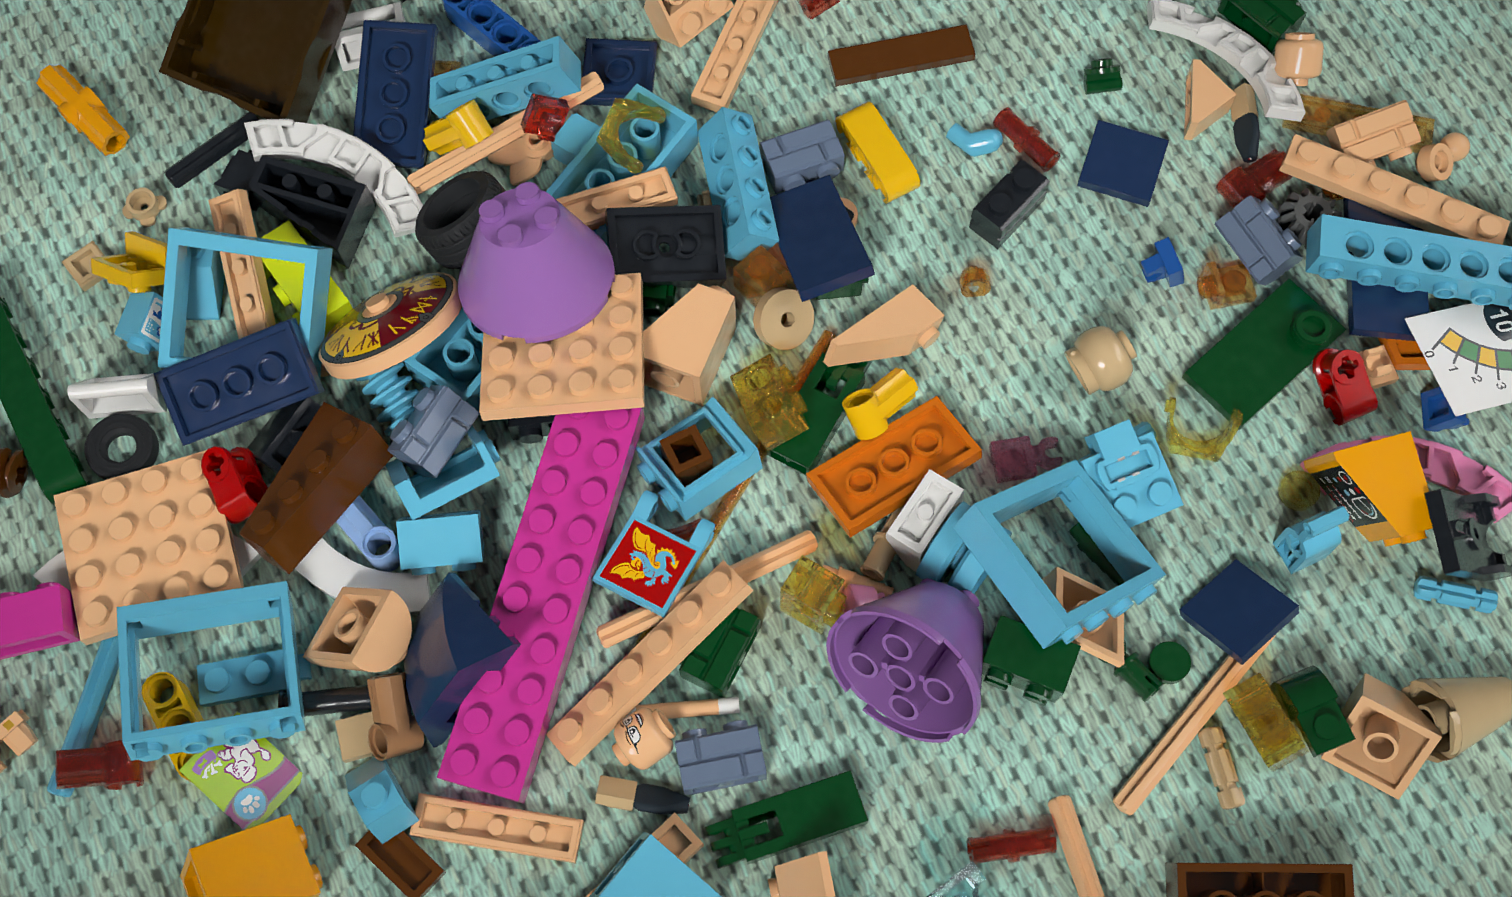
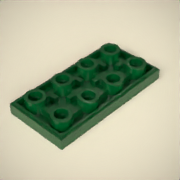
M1287 279L1184 373L1182 378L1232 425L1240 430L1309 367L1318 352L1329 348L1347 329L1291 279ZM1308 309L1324 313L1330 319L1333 327L1332 334L1326 344L1316 350H1306L1294 343L1290 335V326L1295 317L1300 312Z

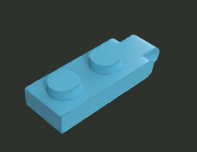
M283 649L197 665L199 703L203 708L279 694L280 690L287 691ZM298 654L300 680H311L310 662L303 658L304 654Z

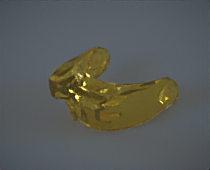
M615 98L596 141L618 164L627 168L629 172L637 174L642 172L644 165L641 161L629 155L623 148L618 135L619 126L634 118H643L663 123L665 122L666 114L660 107H650L634 100Z
M1170 397L1169 400L1166 399L1164 412H1168L1166 441L1169 453L1218 462L1242 423L1243 413H1240V409H1233L1229 425L1219 436L1207 441H1194L1180 434L1174 425L1173 417L1176 408V398Z

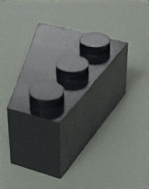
M265 155L261 156L248 184V189L263 210L282 223L289 220L300 236L314 246L333 248L332 258L349 269L376 207L366 184Z

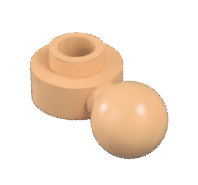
M1452 132L1445 135L1440 143L1423 146L1416 158V169L1420 176L1427 182L1446 180L1452 173L1453 162L1460 161L1468 155L1470 151L1469 139L1462 133Z

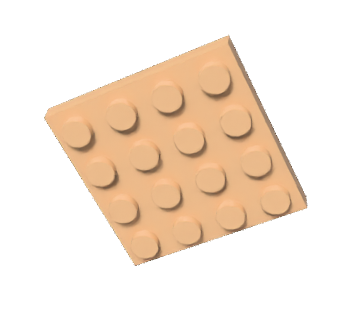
M641 273L615 275V282H612L607 295L608 302L599 314L582 328L561 338L546 342L526 343L524 338L504 336V339L501 340L483 332L479 406L482 421L645 407L643 282Z
M207 450L53 495L80 641L85 645L118 636L117 607L244 587L230 523L224 514L218 512L215 498L202 472L201 461Z

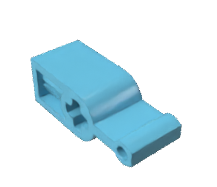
M1339 506L1328 512L1322 511L1287 527L1273 542V545L1291 574L1325 559L1341 543L1342 537L1338 525L1349 520V513L1344 506Z

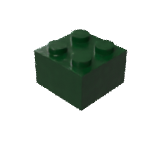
M1000 615L983 656L982 674L985 675L984 682L1002 690H1007L1008 685L1024 690L1022 697L1039 705L1046 706L1047 701L1055 703L1065 692L1081 646L1072 642L1066 645L1063 640H1060L1043 649L1025 624Z

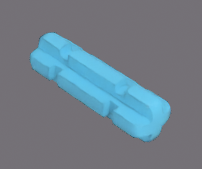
M1423 575L1419 576L1414 583L1413 592L1414 597L1417 599L1431 601V598H1435L1436 603L1469 609L1472 606L1475 607V611L1488 614L1496 610L1498 604V593L1491 589L1480 588V591H1478L1475 586L1442 580L1439 583L1436 578Z

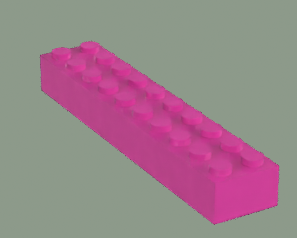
M643 408L555 415L490 616H496L501 622L499 628L507 636H514L521 645L500 671H486L461 703L437 778L518 803H525L594 584L592 578L599 568L645 421Z

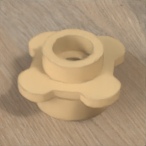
M138 188L127 196L126 205L123 207L122 213L127 219L134 218L140 221L143 227H151L156 223V216L160 210H164L167 207V200L162 195L155 196L147 188ZM144 205H148L147 209H142Z

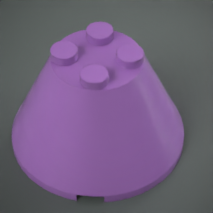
M532 182L521 183L515 189L500 193L491 200L481 204L479 207L480 217L458 279V294L461 305L469 320L477 328L501 340L504 339V336L524 338L526 343H539L558 339L573 333L599 314L608 302L607 295L612 282H615V267L609 248L594 231L553 196L540 190Z
M926 578L918 585L845 612L831 627L826 644L828 661L837 681L845 692L851 688L861 700L867 703L863 708L866 714L898 734L932 743L949 742L952 736L960 733L965 735L977 720L981 708L984 621L978 609L979 600L968 590L959 591L945 583ZM876 710H878L879 712H881L882 714H884V715L887 716L888 718L882 716V715L879 714Z

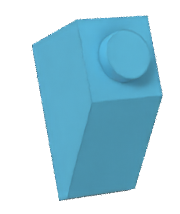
M192 247L186 320H220L225 278L220 251Z
M373 757L345 775L348 794L365 826L382 844L419 821L386 760L379 761Z

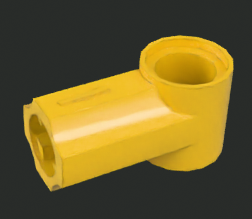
M475 99L449 112L446 117L440 118L425 127L423 142L429 151H434L441 156L461 146L467 149L486 139L494 131Z
M894 368L872 387L857 390L843 400L842 406L857 439L869 440L884 433L889 426L887 419L916 397L915 393L919 390L914 378L909 376L904 369Z

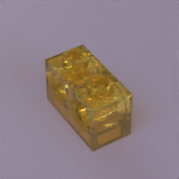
M768 354L730 376L751 430L768 451L809 429L803 413L808 411L807 405L797 390L793 392L791 387L796 384V381L786 364L779 366L772 355Z
M802 555L780 589V611L822 635L827 625L832 627L846 609L843 606L847 599V596L843 594L845 580Z
M1260 672L1223 693L1265 764L1272 772L1309 752Z

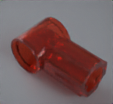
M1274 149L1245 169L1242 166L1234 168L1218 182L1215 189L1233 209L1249 196L1256 197L1262 201L1268 193L1293 177L1279 171L1286 153Z
M122 740L106 743L103 747L57 750L55 754L56 789L104 786L108 790H121L122 785L136 783L137 787L144 784L143 761H131Z

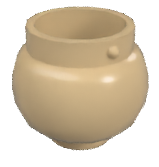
M1096 326L1084 331L1076 338L1074 346L1064 352L1069 365L1089 395L1099 389L1102 391L1114 390L1126 383L1133 372L1131 360L1137 357L1132 344L1122 330L1115 333L1112 329L1105 326Z

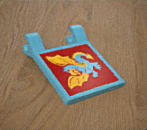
M646 490L641 495L631 517L594 574L592 581L664 618L702 553L711 543L714 537L715 524L707 519H701L688 542L649 522L658 509L657 501L659 496Z

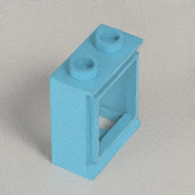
M711 397L702 408L642 448L636 447L641 461L637 465V469L649 485L654 482L661 489L658 495L670 512L677 510L685 521L763 469L758 448L714 397ZM694 424L700 433L713 425L735 454L684 487L662 460L659 441Z

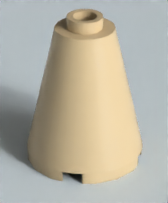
M1507 677L1419 678L1409 682L1410 685L1401 690L1442 732L1441 740L1427 758V760L1439 763L1455 758L1512 720V680Z

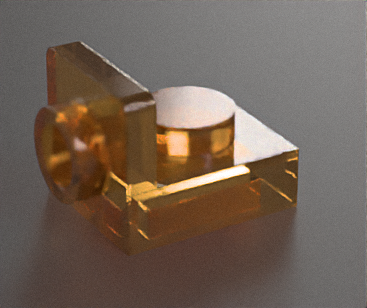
M1215 261L1208 262L1197 279L1199 296L1201 299H1207L1210 310L1254 302L1257 297L1249 272L1244 264L1217 269Z

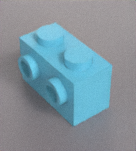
M480 510L428 514L414 520L407 516L400 517L396 521L401 570L411 569L412 575L432 574L436 572V566L452 565V571L476 569L477 562H483L485 558Z

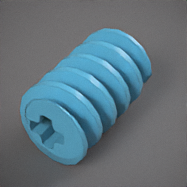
M403 362L381 372L356 378L357 381L369 380L362 389L364 395L377 394L369 405L372 409L384 408L378 415L377 420L379 423L391 422L384 431L387 437L391 435L393 429L400 421L408 420L415 410L412 400L419 393L418 389L405 390L404 387L412 379L410 375L398 377L397 373L405 365Z

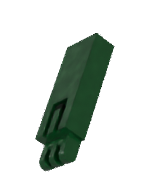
M822 352L767 444V455L804 475L816 468L846 416L842 406L843 400L849 394L862 389L865 384V373L872 361L828 367L823 362L826 354ZM840 379L846 382L837 399L823 393L825 387L835 392Z
M850 770L731 810L732 818L706 826L705 831L707 836H715L724 831L725 838L710 843L713 853L726 848L730 850L731 854L721 856L715 860L717 868L720 869L744 860L749 865L864 826L868 823V818ZM777 817L783 835L756 844L754 837L770 833L766 820Z

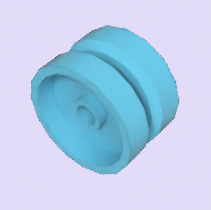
M963 501L948 520L943 523L930 542L915 575L922 580L929 578L942 583L951 570H954L947 585L959 591L968 590L975 594L988 574L953 528L957 521L971 507L969 504ZM1004 528L1007 534L1011 537L1012 532Z

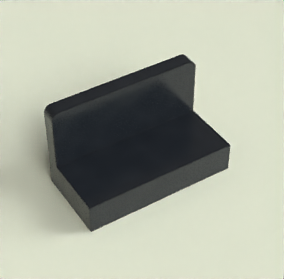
M309 397L276 410L247 448L252 451L256 460L261 461L278 474L321 406Z

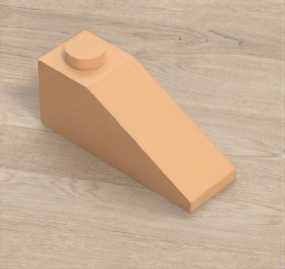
M912 284L832 339L823 362L828 367L906 356L919 347L926 349L939 337L940 332L938 328L945 315Z

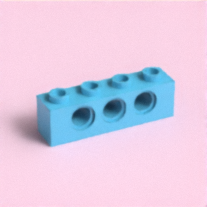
M556 36L431 77L429 108L439 118H444L449 112L475 99L486 120L497 118L580 92L581 61L560 36Z
M722 107L698 130L712 205H721L725 257L754 263L779 242V236L752 115Z

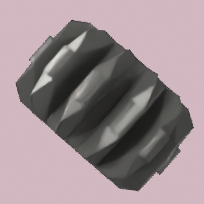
M1308 188L1302 190L1300 195L1292 192L1277 209L1280 216L1276 222L1283 231L1289 228L1297 236L1301 244L1304 245L1305 249L1307 248V231L1321 214L1337 217L1342 215V212L1334 210L1336 199L1329 201L1323 199V190L1318 192L1316 196L1312 195Z

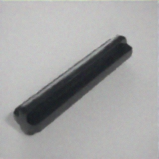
M252 112L246 113L166 169L164 173L169 182L175 188H180L248 140L244 123L258 121V117Z

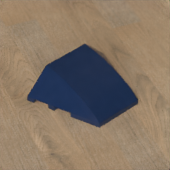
M448 573L413 620L408 653L404 658L405 680L411 707L419 727L433 748L442 745L449 737L457 717L456 709L486 671H500L521 645L514 636H507L499 628L501 622L496 616H488L480 607V599L456 573Z

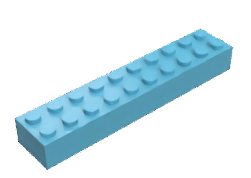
M636 84L546 192L555 199L664 166H666L671 177L698 144L697 120L641 85ZM606 224L592 230L607 245ZM462 307L458 316L441 335L422 350L404 360V363L411 378L424 388H429L431 385H444L479 411L483 331L469 320Z

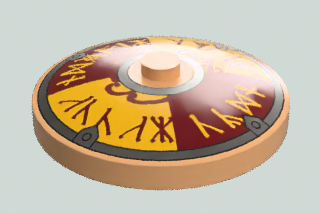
M441 272L422 274L393 284L367 298L347 313L328 332L319 348L318 355L320 361L332 377L337 379H356L381 372L416 354L441 335L461 311L462 305L459 299L456 279L450 274Z

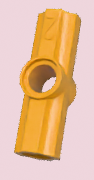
M61 64L57 66L48 65L40 71V77L36 84L57 106L58 111L69 124L72 123L79 134L82 132L105 156L116 154L126 146L130 136L108 113L109 111L88 86L83 88L75 77Z

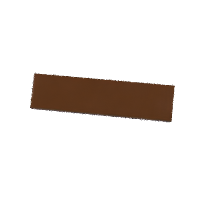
M966 24L829 50L827 57L835 87L973 61L976 54Z

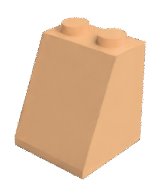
M698 283L644 330V385L703 406L736 330L735 296L722 287L715 285L707 287Z

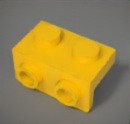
M125 232V254L91 258L93 274L107 279L109 284L125 286L129 292L145 293L152 290L151 286L164 284L167 243L137 232Z

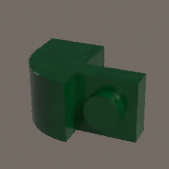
M1309 666L1274 681L1270 685L1288 723H1296L1314 758L1356 739L1336 702L1338 698L1336 691L1327 677L1316 666Z

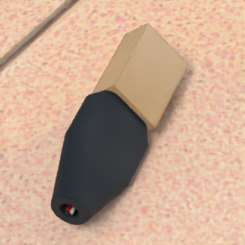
M1244 83L1233 89L1236 97L1230 110L1232 121L1235 122L1233 132L1236 147L1243 161L1251 163L1256 161L1258 157L1260 129L1254 89L1251 85Z
M600 775L595 804L606 805L610 808L632 811L634 807L638 811L659 815L673 814L674 812L676 814L688 813L690 797L666 787L645 783L637 785V781Z

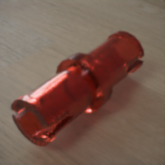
M1010 107L1004 108L997 114L993 124L1014 143V149L1019 153L1024 152L1044 172L1049 171L1057 164L1061 157L1060 153L1055 151L1039 136L1040 131L1035 126H1028Z
M1051 825L1022 831L1006 828L1002 834L975 838L968 837L966 841L967 853L972 854V856H969V861L972 866L979 863L1006 859L1009 863H1015L1020 861V857L1056 853V837L1050 838V835L1054 834V830Z

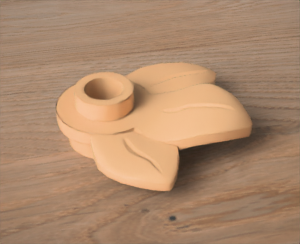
M540 126L489 155L488 160L493 164L510 166V183L513 186L519 185L537 175L541 169L542 162L548 161L554 156L551 140L556 134L549 127Z

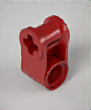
M1327 348L1316 354L1312 364L1313 373L1316 376L1325 409L1330 408L1336 418L1333 420L1334 424L1341 426L1377 409V397L1371 387L1364 366V360L1359 353L1349 349Z
M213 446L208 448L202 457V472L215 498L218 512L224 514L229 523L239 524L251 516L268 487L263 481L251 450L245 447H236L228 451L224 447Z

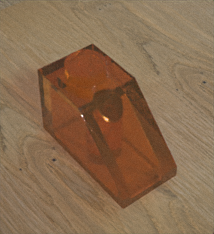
M762 245L758 246L733 267L734 287L755 308L761 297L774 288L787 287L797 290L788 270ZM784 313L781 317L782 324L785 323L787 319L786 313Z

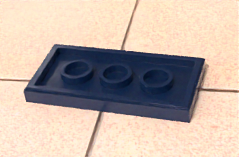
M364 20L353 136L377 149L395 165V168L420 169L426 165L428 149L423 139L425 137L424 128L430 125V78L434 77L438 27L436 24Z
M830 175L770 197L779 236L777 244L802 302L875 275L873 265Z
M1343 199L1344 218L1424 231L1421 228L1353 200ZM1346 279L1349 335L1416 341L1405 318L1429 313L1428 292H1400L1391 286H1364L1357 281Z
M296 318L288 319L153 373L183 446L325 392Z

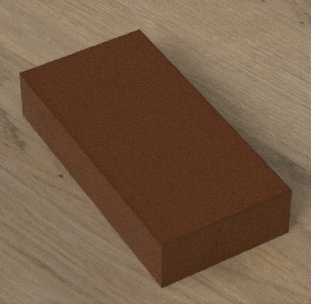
M369 830L355 844L407 897H424L446 873L404 831L382 844Z

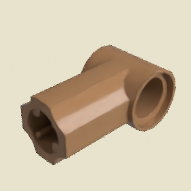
M405 672L384 674L367 679L374 724L371 725L368 731V743L373 756L377 760L383 761L421 750L424 744V733L411 712Z

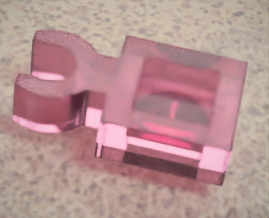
M1029 436L990 442L989 451L997 483L1034 478L1038 472L1036 466L1046 470H1052L1061 466L1063 462L1062 457L1050 458L1045 454L1046 449L1057 447L1058 438L1046 437L1035 446H1031Z

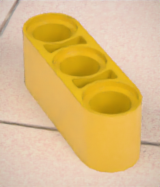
M866 102L836 117L835 122L838 132L840 134L844 133L848 139L847 146L858 162L862 161L867 170L864 172L876 190L880 189L885 197L883 199L884 203H889L920 187V179L916 168L871 102Z
M157 672L146 679L142 686V698L157 729L181 725L187 721L191 723L204 721L189 688L174 675L168 672ZM173 686L174 692L172 697L168 701L160 703L162 692L166 688ZM184 752L169 754L179 775L190 781L179 769L194 754Z

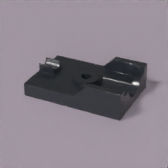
M721 205L606 209L607 247L613 258L615 275L641 273L643 286L674 285L682 288H694L698 283L707 287L712 285L721 287L727 280ZM660 244H668L670 251L667 253L661 252Z
M1443 489L1424 493L1444 574L1484 582L1512 576V565H1507L1505 554L1493 551L1486 541L1488 527L1496 521L1493 508L1501 506L1498 496L1488 493L1461 495Z

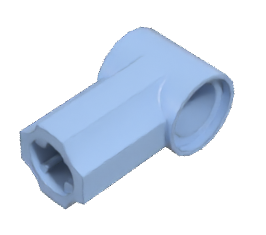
M358 496L336 523L364 554L373 568L379 571L392 572L400 566L398 539L394 532L386 527L365 501ZM391 544L390 549L386 553L375 555L376 550L380 546Z

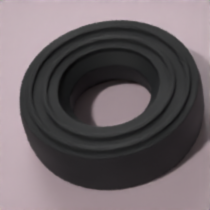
M115 414L104 418L91 429L85 441L84 452L90 468L100 478L107 480L153 466L159 453V441L155 431L143 419L131 414ZM120 436L133 437L136 441L135 453L126 461H112L108 456V448L111 442Z

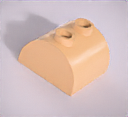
M342 587L305 651L303 658L321 667L365 672L388 670L402 662L408 653L412 633V622L408 607L403 599L393 590Z

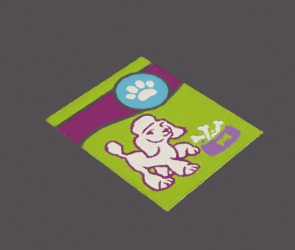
M237 711L233 716L241 714ZM266 738L254 739L242 746H229L225 744L208 747L205 751L194 754L179 769L185 777L242 830L263 824L300 785L303 774Z

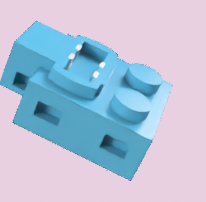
M1128 419L1084 437L1092 456L1082 459L1078 463L1129 528L1184 505L1152 431L1137 437L1131 421Z

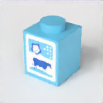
M156 292L130 294L114 333L128 342L127 347L129 349L146 355L150 351H159L163 297Z

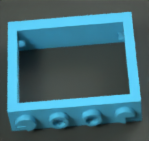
M188 227L168 228L157 367L168 368L191 359V357H184L183 354L192 247L305 264L299 328L319 378H321L322 362L318 354L325 335L333 248Z
M1076 459L974 503L953 526L954 530L1043 649L1060 640H1063L1066 645L1084 632L1082 629L1084 627L1088 632L1095 630L1109 619L1108 614L1115 619L1134 605L1132 601H1135L1137 605L1142 604L1147 598L1157 593L1154 585L1166 575ZM1057 497H1060L1125 581V583L1068 613L1000 524Z
M287 581L117 607L122 743L131 761H155L163 755L179 752L196 754L205 751L208 747L225 744L229 746H242L254 739L266 737L281 739L290 737L295 732L306 731L293 604ZM280 617L288 707L143 731L139 639Z

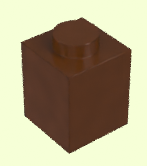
M695 424L659 441L662 459L684 487L714 468L713 457Z

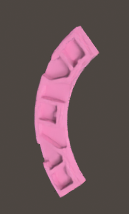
M1371 436L1368 439L1348 443L1345 441L1321 450L1305 460L1390 436ZM1413 437L1426 481L1443 486L1461 495L1488 493L1498 496L1501 506L1493 508L1496 521L1493 522L1494 524L1512 512V483L1488 465L1484 467L1475 460L1464 456L1463 452L1438 442ZM1302 461L1300 466L1314 481V483L1320 488V490L1325 495H1327V493L1321 488V486L1316 482V480L1305 469L1304 462Z

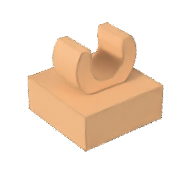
M1384 345L1357 352L1364 360V366L1373 389L1397 382L1399 376Z

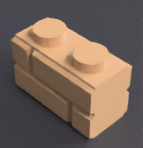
M1406 100L1338 124L1326 131L1332 149L1376 166L1375 160L1387 155L1391 162L1412 154L1411 147L1421 142V136L1416 123L1413 121V115Z

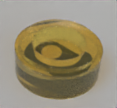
M1297 470L1288 473L1278 486V495L1282 503L1295 511H1304L1311 508L1320 497V485L1310 473Z

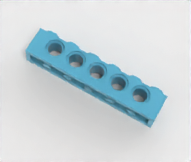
M1321 214L1307 231L1305 269L1307 273L1318 274L1324 279L1342 278L1357 281L1364 286H1391L1400 292L1422 291L1433 294L1440 299L1459 298L1471 300L1476 305L1494 304L1506 306L1512 310V246Z

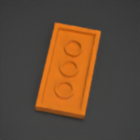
M935 396L890 423L888 429L878 437L861 440L806 473L808 483L851 538L904 506L929 469L948 479L981 459L982 449L939 397Z

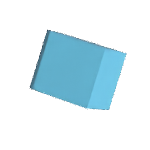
M577 113L571 114L551 140L554 158L568 166L600 126Z

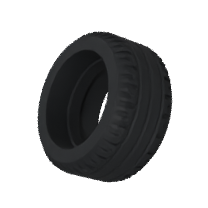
M470 171L452 178L438 188L422 206L415 225V235L418 242L443 267L448 269L462 268L480 217L479 207L483 202L491 200L506 190L493 175L484 171Z

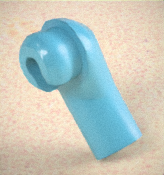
M955 123L946 135L948 140L968 155L974 157L995 152L1003 143L1002 133L997 129H986L970 133L958 123Z

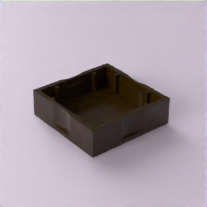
M188 0L181 17L175 25L159 72L201 91L225 97L234 102L238 107L265 119H292L294 122L307 123L352 0Z

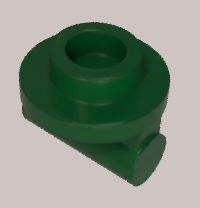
M1112 58L1091 60V67L1083 69V85L1086 95L1122 90L1123 83L1120 76V65H1113Z

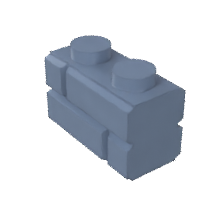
M830 120L759 142L763 167L775 194L830 175L831 179L838 176L840 171L844 170V151L838 138H836V133Z
M1249 196L1236 205L1232 211H1229L1217 220L1214 225L1255 281L1266 286L1302 261L1303 256L1297 250L1302 244L1289 228H1286L1284 231L1275 220L1280 214L1268 199L1265 198L1261 201L1256 197Z
M431 385L429 388H423L413 400L412 405L415 407V410L408 420L400 421L390 435L393 442L387 449L388 452L406 463L408 467L423 477H438L480 414L479 411L444 385Z
M738 720L724 724V731L707 734L705 728H699L682 733L683 739L674 742L685 796L767 780L757 724L748 726L746 720Z

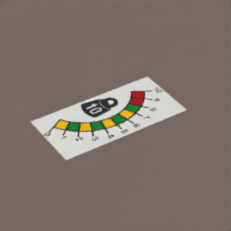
M1470 303L1405 318L1455 417L1512 403V310L1509 307Z

